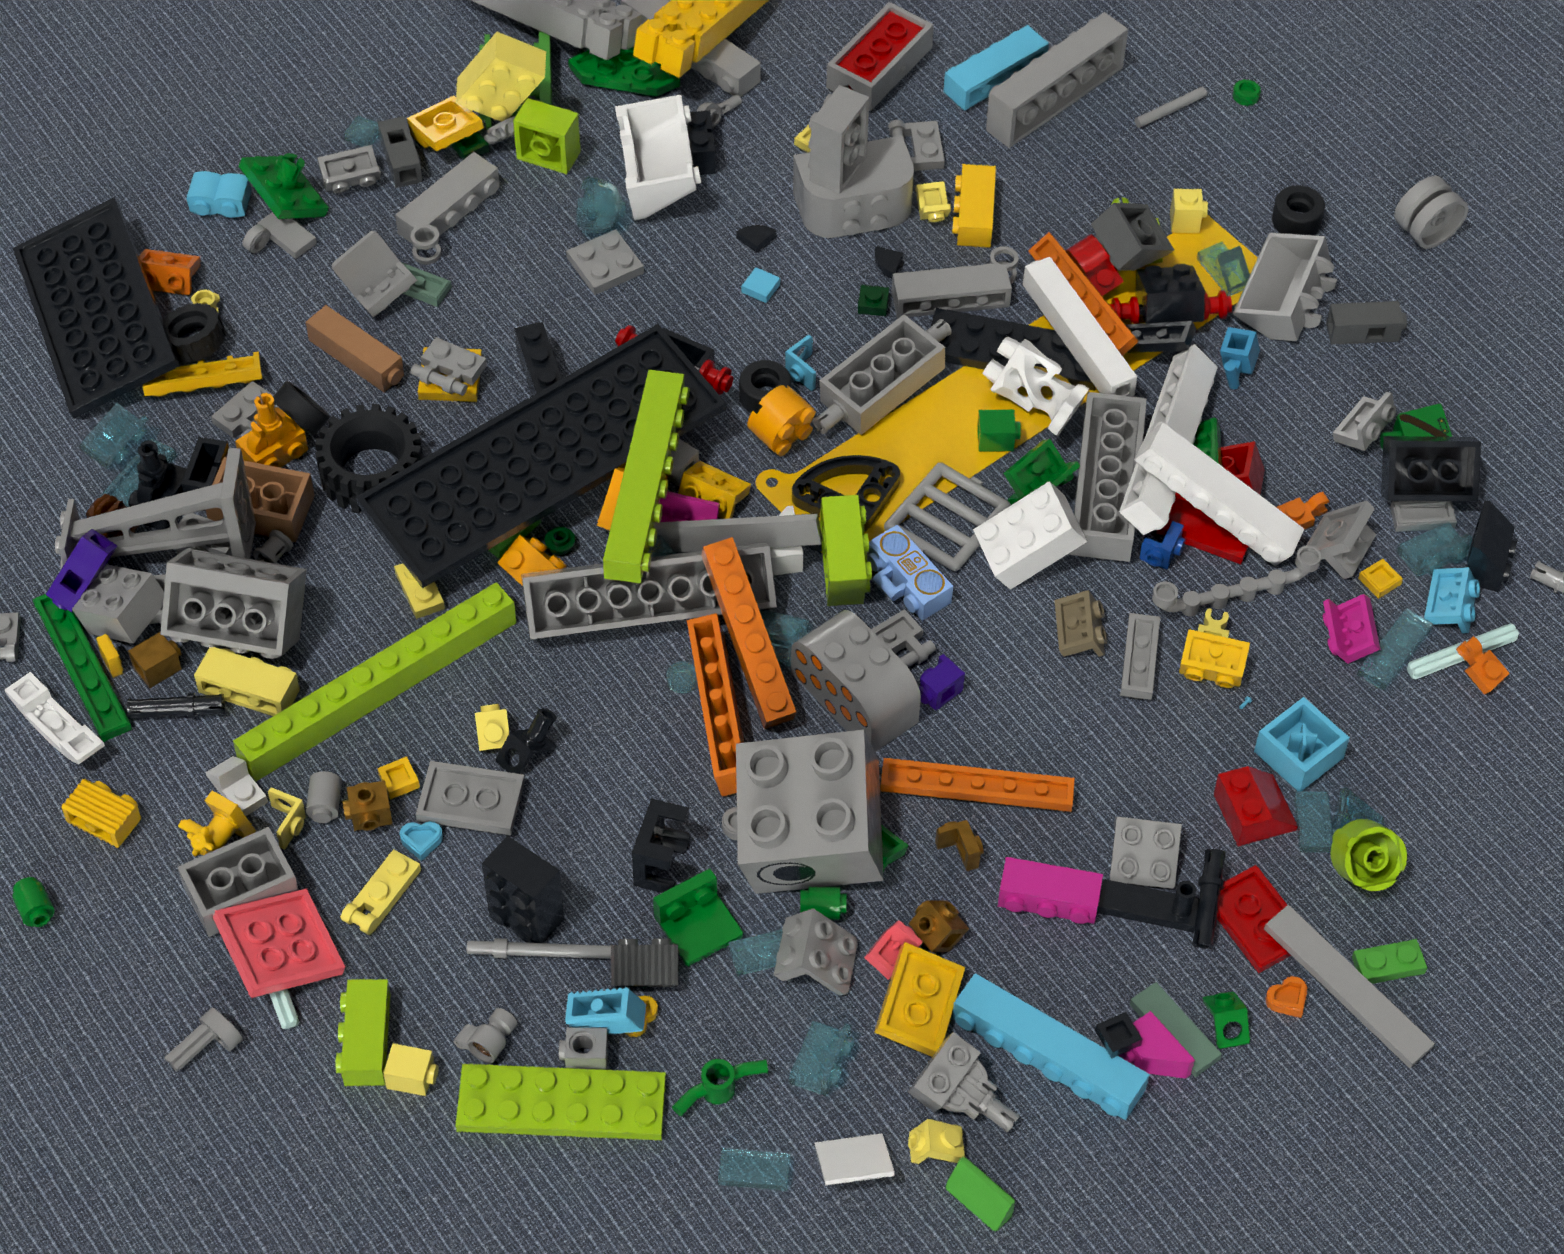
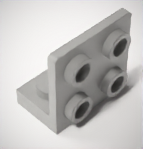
M1115 816L1110 880L1127 884L1173 889L1176 882L1182 824Z

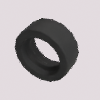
M286 381L273 396L274 403L312 434H317L330 418L329 414L318 403L289 381Z

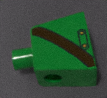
M1442 404L1400 413L1396 417L1393 431L1380 434V445L1383 450L1384 436L1452 437Z

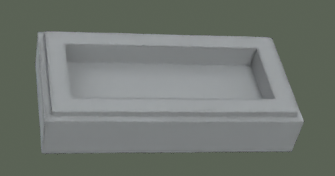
M272 212L257 223L269 230L270 239L295 259L317 244L316 237L293 219H277Z
M1392 501L1390 506L1396 532L1455 529L1457 521L1452 501Z

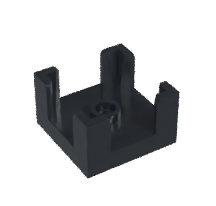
M651 798L632 850L634 886L660 893L674 887L675 881L673 879L653 875L652 871L654 867L670 870L674 852L686 853L690 842V834L665 827V818L685 822L689 816L688 807Z

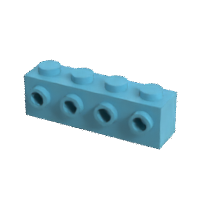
M1029 25L1014 31L1008 37L993 43L987 49L972 55L968 60L951 67L945 72L943 92L965 111L989 97V92L994 86L1000 85L1009 79L1014 72H1019L1029 65L1033 59L1039 58L1048 52L1049 43Z

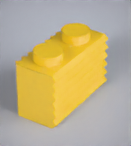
M82 779L81 783L78 784L77 788L74 789L73 793L70 794L61 807L65 820L69 824H72L74 827L77 826L90 835L93 834L95 837L104 840L110 845H114L116 848L121 846L141 820L138 804L132 797L126 794H122L120 797L112 793L111 789L101 781L92 783Z

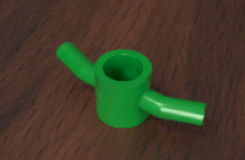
M723 1059L710 1060L701 1070V1083L687 1090L672 1106V1109L676 1114L682 1116L702 1097L712 1104L721 1105L727 1103L735 1093L736 1080L744 1076L768 1073L766 1059L744 1062L732 1066ZM714 1079H723L726 1081L724 1084L714 1085L710 1083Z

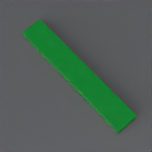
M46 594L32 599L100 739L105 742L131 731L130 722L74 612L57 607Z

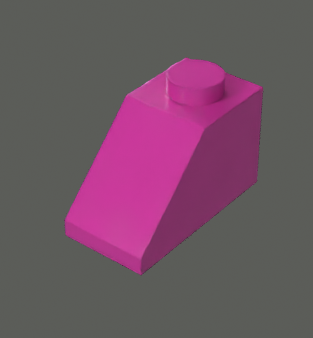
M1151 1011L1133 1022L1142 1038L1141 1046L1119 1055L1120 1058L1148 1074L1184 1079L1191 1075L1195 1059Z

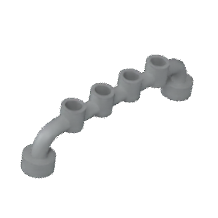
M1306 545L1298 550L1295 559L1297 567L1293 570L1283 572L1275 569L1270 571L1267 577L1259 579L1244 577L1240 580L1239 584L1231 586L1216 584L1212 587L1211 591L1200 594L1195 591H1188L1180 599H1177L1178 589L1173 583L1167 581L1159 582L1153 589L1152 601L1165 612L1181 611L1184 615L1191 617L1198 613L1199 607L1202 605L1210 604L1215 609H1223L1226 607L1228 599L1238 597L1244 602H1251L1255 599L1257 591L1266 589L1270 594L1278 595L1283 592L1285 584L1298 581L1309 572L1316 571L1320 566L1322 555L1316 547Z

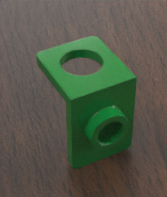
M1224 992L1203 997L1204 1005L1214 1017L1217 1047L1222 1049L1248 1044L1250 1042L1247 1007L1235 992ZM1229 1022H1238L1241 1025V1031L1238 1036L1226 1038L1223 1035L1224 1026Z

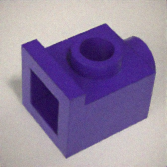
M942 654L939 656L938 665L934 668H928L920 677V701L924 704H929L937 711L963 691L965 673L948 657Z

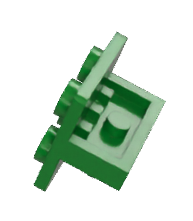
M1050 438L1041 441L1003 473L1015 491L1007 501L1012 505L1049 481L1055 487L1066 484L1074 478L1073 472L1080 467L1078 461L1065 463Z

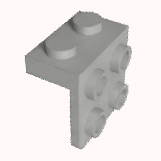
M370 231L335 260L331 266L341 281L372 317L385 310L391 302L402 293H405L417 281L376 231Z
M814 908L787 917L782 929L783 933L776 957L774 976L781 981L807 974L837 995L847 994L849 992L858 946L857 938Z

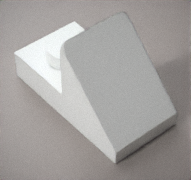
M232 756L206 772V776L220 794L236 803L245 816L268 803L265 793L249 775L245 760Z

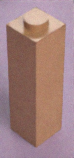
M327 305L306 321L310 342L382 392H386L391 386L398 384L404 376L403 362L400 355Z

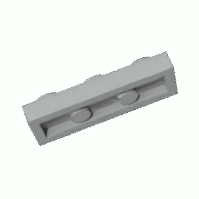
M1129 613L1120 696L1152 699L1160 625L1159 616Z

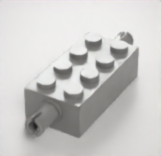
M903 314L819 380L820 401L828 408L812 420L815 428L818 431L820 430L821 434H825L839 421L843 420L860 435L866 432L945 369V346L940 341L952 333L947 322L944 323L943 319H939L925 331Z

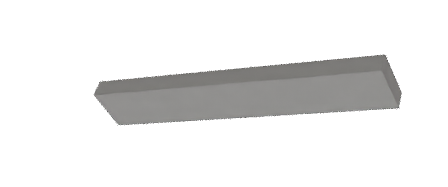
M818 514L660 522L654 525V528L657 529L655 547H649L648 553L702 551L703 546L733 537L736 546L764 542L770 547L821 545L823 536Z
M1287 905L1266 923L1264 930L1408 1068L1415 1065L1433 1048L1435 1043L1291 906Z

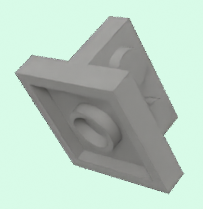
M1368 500L1325 513L1307 545L1316 547L1321 552V560L1325 559L1343 579L1351 578L1376 536L1375 532L1366 524L1375 509Z

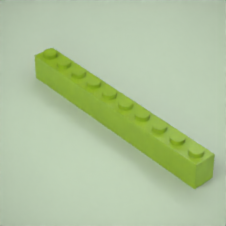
M495 582L233 740L237 758L246 761L249 775L257 782L516 624L514 601Z

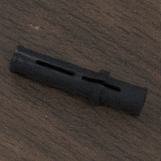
M188 693L184 697L128 699L127 711H130V713L127 715L129 719L183 715H188L189 718H196L197 715L224 714L225 701L222 702V700L225 698L224 694L196 696L195 693Z
M1219 849L1205 850L1203 873L1198 881V886L1201 887L1192 945L1201 949H1207V947L1212 949L1214 946L1219 896L1225 884L1222 877L1226 852Z

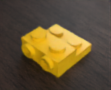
M451 96L407 118L411 136L424 148L431 146L435 151L447 148L449 145L469 137L484 128L482 119L472 110L456 104L455 96Z

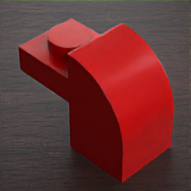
M1092 234L1087 235L1065 250L1102 296L1124 282L1110 262V256Z

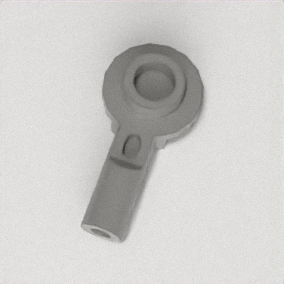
M734 95L720 104L713 102L703 103L697 111L710 110L713 128L719 123L722 114L739 106L742 100L740 96Z

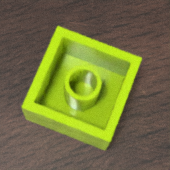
M527 98L513 120L517 159L568 174L581 152L578 113Z

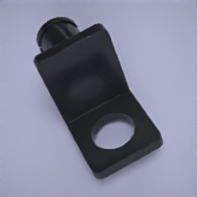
M539 708L529 729L509 733L496 757V762L507 772L522 774L532 754L554 751L556 744L547 737V734L557 719L556 715L546 708ZM512 748L519 754L517 766H512L508 761V752Z

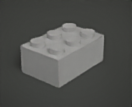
M838 85L832 94L826 96L819 112L813 113L809 121L811 138L808 143V148H810L808 168H810L811 182L840 194L867 158L870 97Z
M269 827L178 866L183 887L208 937L219 933L213 920L215 910L298 891L295 875Z

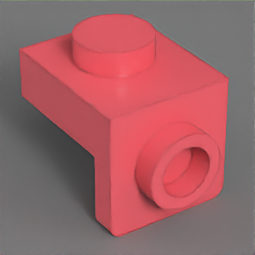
M897 921L883 932L864 958L889 980L903 943L907 942L919 948L922 940L916 936L910 927L904 925L901 921Z

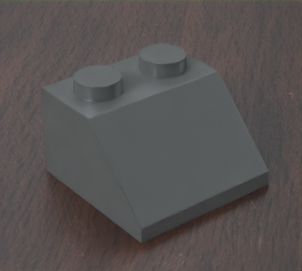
M1113 203L1091 223L1096 232L1097 240L1104 245L1110 256V262L1118 270L1135 271L1174 251L1147 204Z

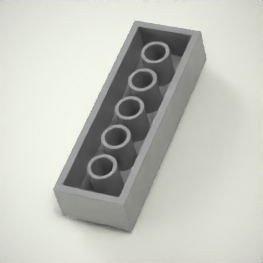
M1104 12L1097 18L1091 19L1078 31L1072 32L1058 45H1053L1048 52L1039 58L1033 59L1022 70L1014 72L1009 79L1000 85L994 86L989 92L986 131L1005 146L1011 148L1123 69L1128 29Z
M1096 392L1087 393L1079 460L1080 467L1078 469L1074 515L1087 542L1070 552L1069 555L1130 562L1135 527L1119 511L1136 465L1134 459L1143 443L1147 398Z

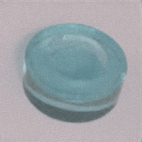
M680 661L668 668L666 674L667 685L672 691L688 693L697 686L695 666L691 663Z

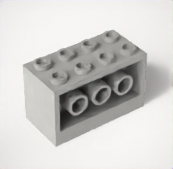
M187 548L167 562L160 635L170 636L171 640L175 642H188L192 640L201 642V645L204 647L212 648L221 645L231 647V650L237 653L254 651L260 652L261 656L266 658H279L300 640L307 569Z

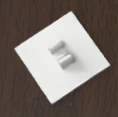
M882 1133L815 1143L825 1185L894 1176V1169Z

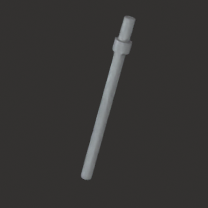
M494 938V941H468L467 954L493 955V958L507 959L508 955L611 959V946L508 942V939Z

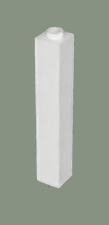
M1051 257L1033 261L1026 265L1023 278L1024 288L1097 390L1105 394L1134 396L1137 375Z

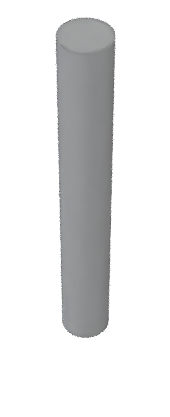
M1204 87L1195 89L1135 118V124L1138 128L1150 124L1206 97L1207 91Z

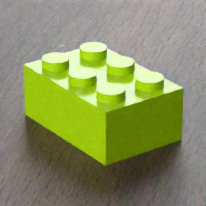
M858 495L822 497L819 523L823 536L821 547L827 606L864 604L865 593L870 592V580H872L871 562H867L869 539L868 533L865 534L864 524H866L865 506H859Z

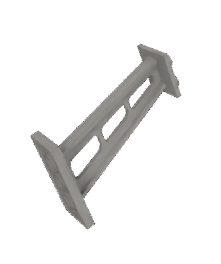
M228 448L222 483L81 520L75 500L68 499L66 511H62L60 515L61 536H57L55 540L56 554L61 556V569L81 537L91 529L100 534L117 530L123 532L122 536L107 538L118 546L111 557L229 541L232 556L251 559L256 521L241 448ZM211 508H220L223 513V519L186 526L179 525L176 519L181 515ZM160 520H168L170 528L142 533H132L130 531L131 527Z

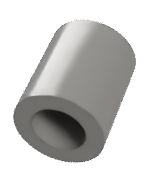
M322 771L310 776L306 814L317 823H328L338 817L342 779L335 773Z

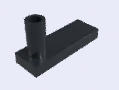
M1193 321L1126 324L1139 340L1127 353L1175 351V354H1178L1183 350L1189 349L1196 327Z
M1104 879L1097 913L1194 933L1199 898L1195 897L1196 887L1190 881L1180 882L1177 885L1176 892L1171 893Z

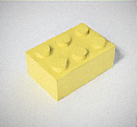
M496 32L458 76L456 104L501 122L510 118L545 78L546 51Z

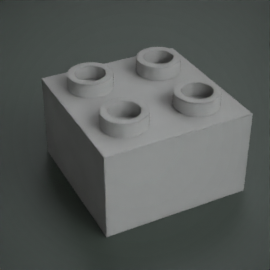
M107 564L87 591L82 594L72 610L89 634L96 636L106 634L110 639L134 644L162 608L164 591L152 573Z

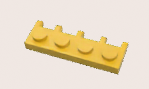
M259 351L253 352V356L234 359L233 355L227 356V360L204 363V360L197 361L198 364L177 367L142 386L144 396L161 397L178 391L192 392L198 388H220L226 384L238 382L251 383L252 381L262 379Z

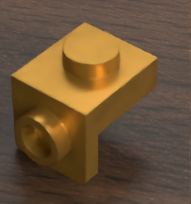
M968 820L960 822L951 821L937 828L935 840L937 849L956 845L966 871L979 868L980 855L984 853L980 837L973 835Z

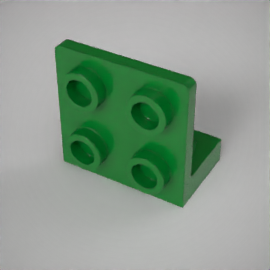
M710 868L653 898L654 918L667 938L671 939V944L678 945V954L687 966L704 959L743 937V931L717 895V877Z

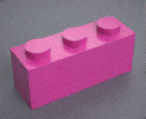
M1006 857L998 907H1004L1012 912L1026 911L1037 913L1045 918L1059 917L1070 919L1072 922L1079 924H1095L1103 874Z

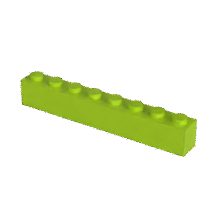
M648 370L603 557L604 579L641 583L644 571L649 572L651 553H648L649 547H655L657 529L654 528L655 522L660 523L663 508L662 504L659 503L661 498L665 499L667 496L668 480H665L666 474L671 475L673 457L670 455L671 451H677L679 433H676V429L683 426L684 410H681L682 405L688 404L689 387H685L684 374Z

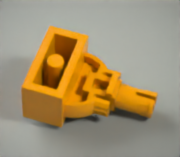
M262 393L260 394L261 399L257 396L254 400L257 409L254 420L257 424L253 421L251 423L252 430L235 441L236 448H241L244 461L281 468L293 459L301 457L308 450L305 431L283 410L275 407L274 398L271 394Z

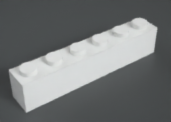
M1164 422L1147 433L1134 459L1147 472L1152 473L1171 490L1176 491L1195 508L1201 510L1219 526L1225 528L1237 537L1240 542L1249 546L1261 555L1264 560L1274 566L1293 555L1304 531L1303 527Z

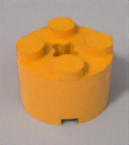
M780 385L761 399L759 404L762 408L757 414L752 411L747 422L748 429L781 457L790 450L794 441L798 438L801 441L805 440L811 434L813 427L810 424L816 411L790 386L787 385L786 388L784 385Z

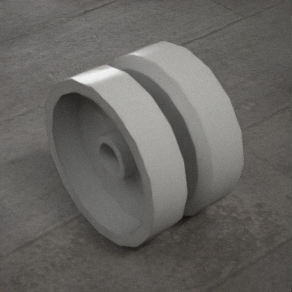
M1436 175L1419 181L1407 191L1395 209L1394 218L1404 231L1410 233L1411 238L1420 247L1429 249L1444 243L1454 235L1466 219L1469 208L1467 202L1459 194L1452 192L1451 186L1443 178Z

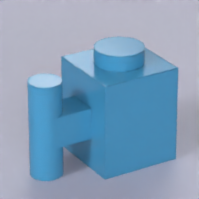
M1232 327L1227 329L1220 354L1230 389H1237L1240 386V373L1253 374L1260 353L1258 337L1255 331Z

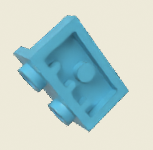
M1470 567L1433 570L1424 616L1427 625L1458 623L1462 633H1469L1470 624L1475 621V598H1478L1480 595L1479 581L1474 579Z

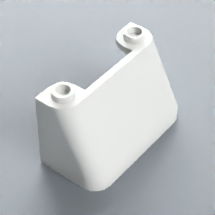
M681 95L615 106L627 175L625 178L626 189L634 221L646 219L696 191V184L701 183L698 166L693 167L687 129V122H692L689 105L683 106Z

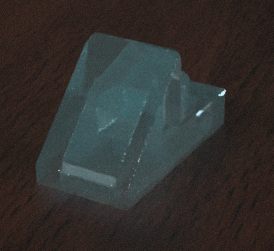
M1219 242L1198 251L1197 260L1219 287L1225 290L1227 296L1243 291L1250 273L1240 246L1229 250L1223 242Z

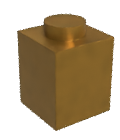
M161 632L128 650L134 670L149 688L182 670L179 656L182 654L175 641H168L164 635H160Z

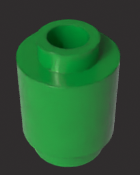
M27 877L19 880L13 886L12 898L23 923L33 927H41L47 924L54 915L55 910L43 883L34 877Z
M809 887L808 890H800V913L814 908L830 920H840V913H846L847 895L840 894V887Z

